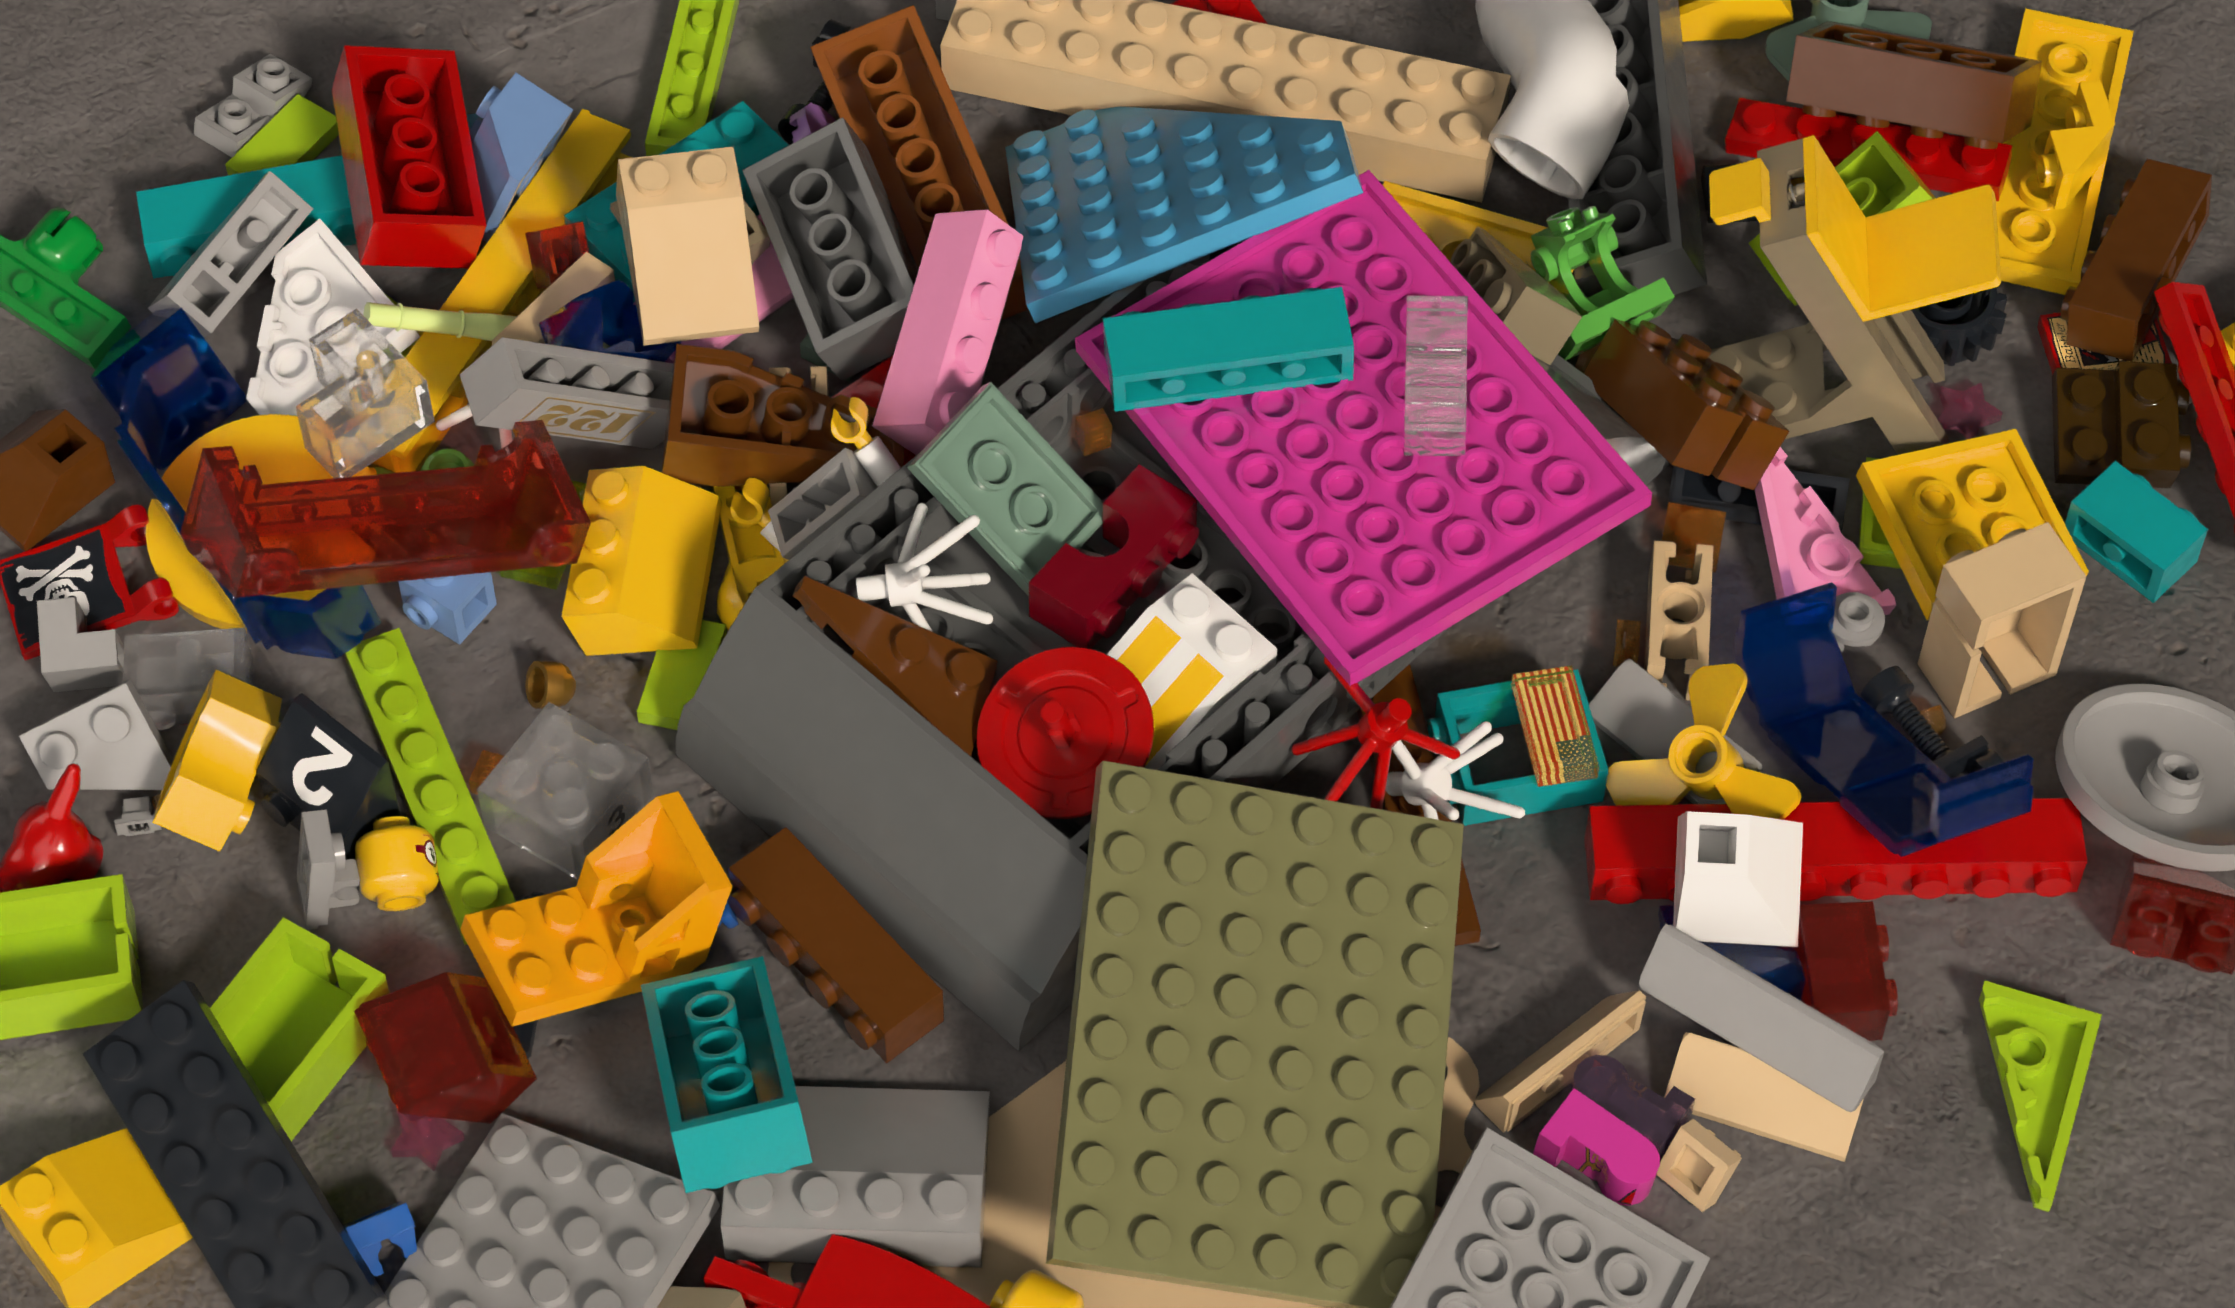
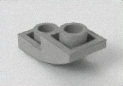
M269 54L233 76V90L230 96L195 117L194 135L228 156L233 157L297 94L304 97L312 87V78L276 56Z

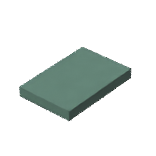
M991 382L983 385L907 466L911 473L959 523L971 515L979 517V525L968 533L1028 596L1029 581L1065 543L1079 550L1103 523V501Z

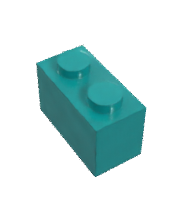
M2117 461L2113 462L2071 501L2065 525L2077 547L2152 603L2157 601L2197 563L2208 528L2202 525L2190 511L2176 506L2153 489L2144 477L2131 473Z

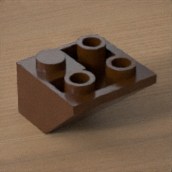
M66 409L37 411L0 439V530L23 551L31 549L116 483L104 442Z

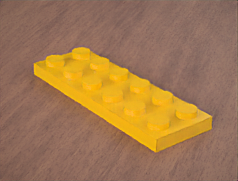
M2025 8L2014 56L2040 60L2042 65L2031 127L2012 137L2011 140L2002 143L2012 145V161L1999 202L1996 201L2001 281L2063 295L2066 294L2070 286L2078 287L2081 281L2082 266L2087 254L2108 151L2105 160L2064 209L2054 210L2048 189L2039 186L2036 176V159L2038 155L2044 153L2049 131L2066 129V110L2068 106H2073L2079 82L2102 81L2115 121L2134 31Z

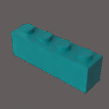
M342 155L137 191L136 196L144 246L153 279L175 276L188 259L269 171L275 174L313 208L283 247L318 219L324 222L343 246L356 244Z
M1342 287L1328 289L1307 288L1298 293L1268 297L1247 296L1237 301L1207 305L1193 303L1177 309L1146 313L1132 311L1116 317L1103 318L1105 358L1115 412L1200 401L1210 398L1253 394L1260 391L1283 390V388L1305 387L1310 384L1336 383L1348 379V381L1353 380L1354 343Z

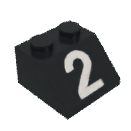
M303 693L299 694L292 701L257 771L263 793L261 805L276 823L283 827L290 823L299 831L302 812L327 809L331 833L341 832L345 860H355L354 851L357 840L373 830V823L376 820L400 816L389 763Z

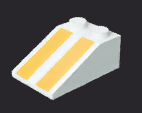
M1193 573L1150 605L1107 654L1121 662L1135 675L1149 698L1154 718V739L1145 768L1158 770L1166 763V754L1254 676L1259 672L1265 675L1277 663V648Z

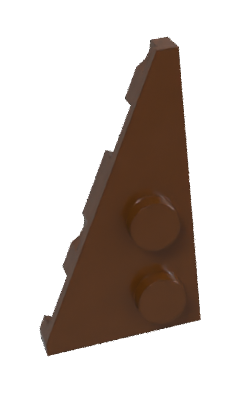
M804 576L796 585L793 597L800 601L805 613L821 629L829 624L855 651L851 656L971 757L977 736L979 717L988 697L998 661Z

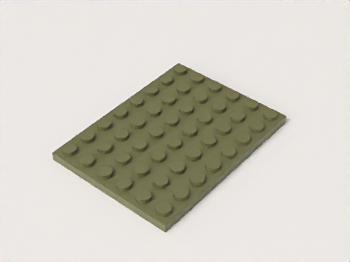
M1102 761L1096 767L1046 1264L1333 1308L1390 1307L1434 1224L1464 824L1109 761Z

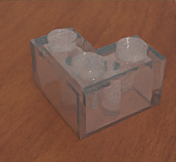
M357 308L309 339L317 378L324 388L296 406L297 416L305 448L339 484L435 422L427 380Z

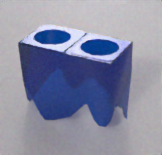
M620 280L608 283L574 298L539 323L545 344L665 362L676 350V345L681 344V341L643 346L637 307L633 305L634 292L626 283ZM603 343L609 345L610 347L606 349L603 348Z

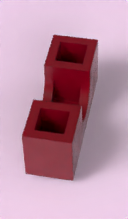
M1139 464L1103 502V538L1120 548V550L1108 556L1095 557L1086 555L1065 543L1029 581V617L1080 648L1091 649L1102 636L1105 638L1111 637L1122 624L1126 610L1139 596L1142 598L1148 597L1158 585L1163 570L1175 557L1183 558L1194 546L1199 535V528L1196 527L1197 499Z

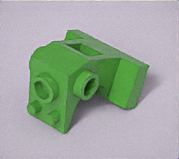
M1596 206L1588 207L1582 210V213H1580L1578 207L1558 212L1546 219L1548 228L1531 235L1535 250L1531 252V261L1536 273L1561 292L1582 316L1558 353L1565 360L1600 345L1614 319L1638 326L1642 320L1650 321L1660 316L1675 298L1664 277L1640 289L1631 285L1623 277L1611 255V252L1618 248L1617 236L1611 226L1616 218L1613 214L1598 213ZM1586 263H1589L1603 288V291L1588 298L1581 292L1571 270Z

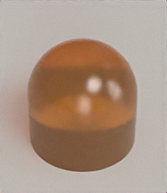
M1941 704L1920 711L1932 728H1934L1935 732L1939 736L1943 734L1947 722Z

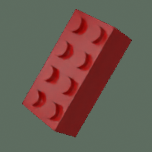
M344 45L331 90L360 265L469 269L476 259L487 225L455 51Z

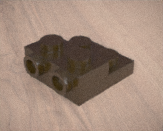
M2119 361L2114 370L2055 369L2052 375L2055 483L2090 485L2113 462L2117 461L2131 473L2144 477L2151 484L2152 488H2171L2181 468H2188L2191 458L2190 435L2179 433V415H2185L2187 412L2189 390L2183 385L2181 380H2177V364Z

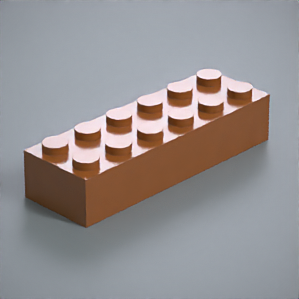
M914 5L810 47L838 118L843 117L869 150L918 269L935 214L989 210L1008 224ZM1020 255L1001 320L1028 310Z

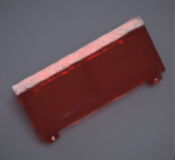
M543 420L515 422L512 430L515 439L498 451L494 450L492 444L481 445L474 466L262 485L263 482L256 465L243 466V470L239 468V461L232 446L203 448L180 533L187 550L235 597L577 564L591 521Z

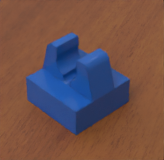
M399 1201L343 1225L373 1276L384 1274L378 1259L379 1251L382 1248L381 1241L388 1239L389 1243L398 1245L405 1261L409 1255L417 1251L414 1229L416 1226L406 1202Z

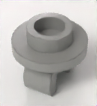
M1849 592L1838 595L1828 604L1824 620L1826 632L1835 653L1843 652L1844 645L1853 647L1870 646L1880 637L1885 624V614L1875 599L1862 593Z

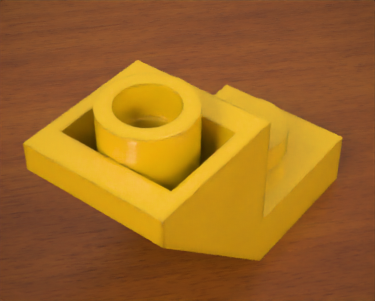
M2101 80L2079 82L2073 106H2068L2066 110V129L2049 131L2044 153L2037 156L2036 176L2038 184L2041 188L2048 189L2054 210L2066 208L2106 158L2115 121Z

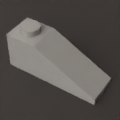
M269 171L180 268L147 309L190 346L194 345L215 330L313 208L275 174Z

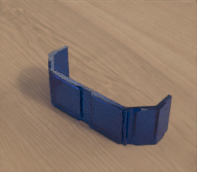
M184 337L165 349L153 350L131 364L120 405L122 424L114 428L120 437L116 442L148 495L190 553L193 552L204 573L255 644L261 642L266 650L273 646H278L282 651L329 659H337L357 646L363 640L364 634L382 622L354 571L309 601L243 593L156 472L170 420L213 393L209 382Z
M1832 582L1741 611L1740 625L1735 635L1734 659L1736 664L1747 674L1746 692L1757 709L1759 725L1767 731L1768 738L1815 782L1825 785L1838 797L1841 806L1889 851L1902 857L2031 812L2034 791L2031 785L2034 759L2029 754L1951 779L1855 692L1835 635L1831 631L1833 629L1837 591L1835 584Z

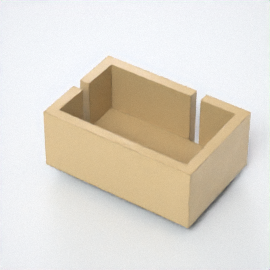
M2049 522L2027 531L2022 528L2013 530L2002 537L1998 543L1976 552L1972 550L1960 552L1943 565L1935 595L1937 598L1933 603L1918 666L1954 719L2001 698V690L1980 661L1981 654L1986 658L2010 695L2054 677L2057 674L2087 576Z

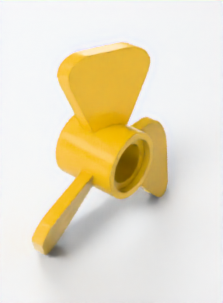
M1731 663L1703 666L1692 674L1688 687L1694 726L1682 730L1674 738L1669 748L1668 758L1620 761L1613 763L1608 768L1606 787L1616 806L1677 805L1692 790L1696 795L1704 799L1717 800L1723 798L1733 814L1784 820L1797 808L1801 801V792L1795 784L1786 779L1744 768L1740 753L1724 737L1748 682L1746 672L1739 665ZM1717 752V760L1714 766L1704 773H1696L1698 760L1706 753Z

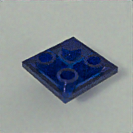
M182 307L156 310L111 347L91 376V379L159 470H164L189 445L213 430L248 401L245 393Z

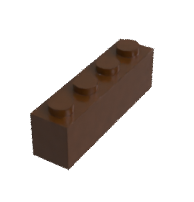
M2147 158L2137 178H2129L2126 181L2117 215L2109 214L2103 225L2098 250H2089L2082 266L2081 281L2078 287L2070 286L2065 294L2061 307V319L2068 321L2067 345L2133 362L2160 310L2154 291L2171 282H2175L2209 217L2212 174Z
M787 827L728 868L729 880L733 886L728 901L736 916L747 926L755 923L767 936V944L777 960L785 967L793 964L805 976L806 986L814 999L826 1009L830 1006L836 1009L845 1019L844 1024L849 1035L863 1050L872 1048L887 1064L944 1022L943 990Z

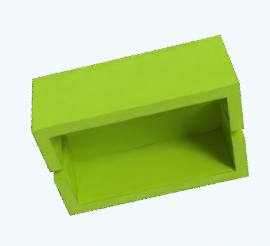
M123 874L0 893V1040L126 1021L143 1010L140 969L136 960L139 959L135 911Z
M284 917L210 1007V1010L291 1142L394 1012L384 973L341 949H338L334 956H332L329 942ZM337 981H338V984H339V987H340V988H338V987L335 986V983H336Z

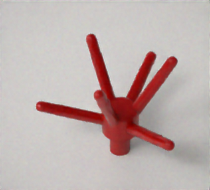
M1324 657L1325 665L1366 714L1357 724L1296 743L1291 748L1294 755H1301L1358 737L1362 746L1336 780L1324 800L1337 802L1372 753H1378L1370 808L1381 810L1383 809L1392 747L1400 740L1450 759H1457L1460 756V751L1457 748L1408 728L1407 720L1411 717L1412 708L1406 700L1396 698L1390 703L1380 702L1374 704L1358 683L1350 686L1326 657Z

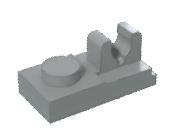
M327 809L302 812L297 883L306 930L318 929L319 925H327L329 908L352 906L359 903L357 886H360L357 861L354 859L345 860L341 832L331 833Z

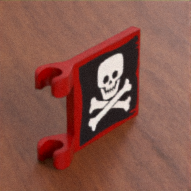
M142 505L129 506L102 525L0 560V583L25 661L40 656L37 601L75 597L87 617L88 632L117 629L137 621L165 620L178 613L179 605L172 598L173 592L167 579L157 578L151 580L130 595L116 547H138L147 544L146 525L149 523L146 509Z

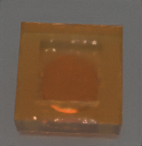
M1668 502L1662 541L1674 542L1676 544V556L1669 557L1668 565L1692 568L1696 545H1713L1712 572L1716 573L1726 512Z

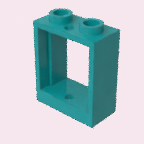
M1578 669L1438 693L1435 718L1427 719V730L1429 737L1452 746L1461 739L1460 734L1472 731L1484 721L1490 722L1492 728L1521 724L1522 719L1513 686L1569 678L1596 777L1539 786L1537 776L1530 775L1474 785L1470 768L1467 764L1451 774L1452 788L1521 806L1525 809V815L1603 802L1609 769ZM1446 800L1451 805H1457L1461 823L1464 826L1512 818L1511 816Z

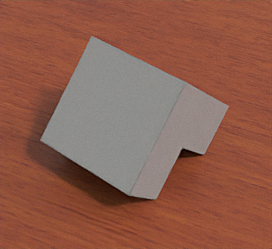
M75 597L37 601L41 673L53 692L112 687L128 680L127 651L115 629L88 632L87 617Z

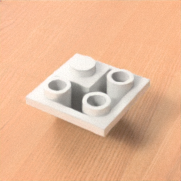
M1687 811L1678 816L1673 927L1699 942L1798 947L1803 823L1754 815Z

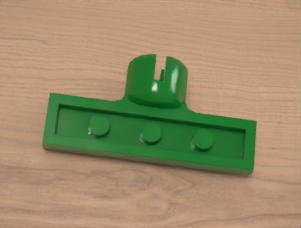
M55 207L43 216L25 238L19 241H12L0 235V307L93 369H96L132 326L124 315L78 286L80 277L103 252V244L99 239H96V233L81 218L74 216L69 220H65L71 212L61 207Z

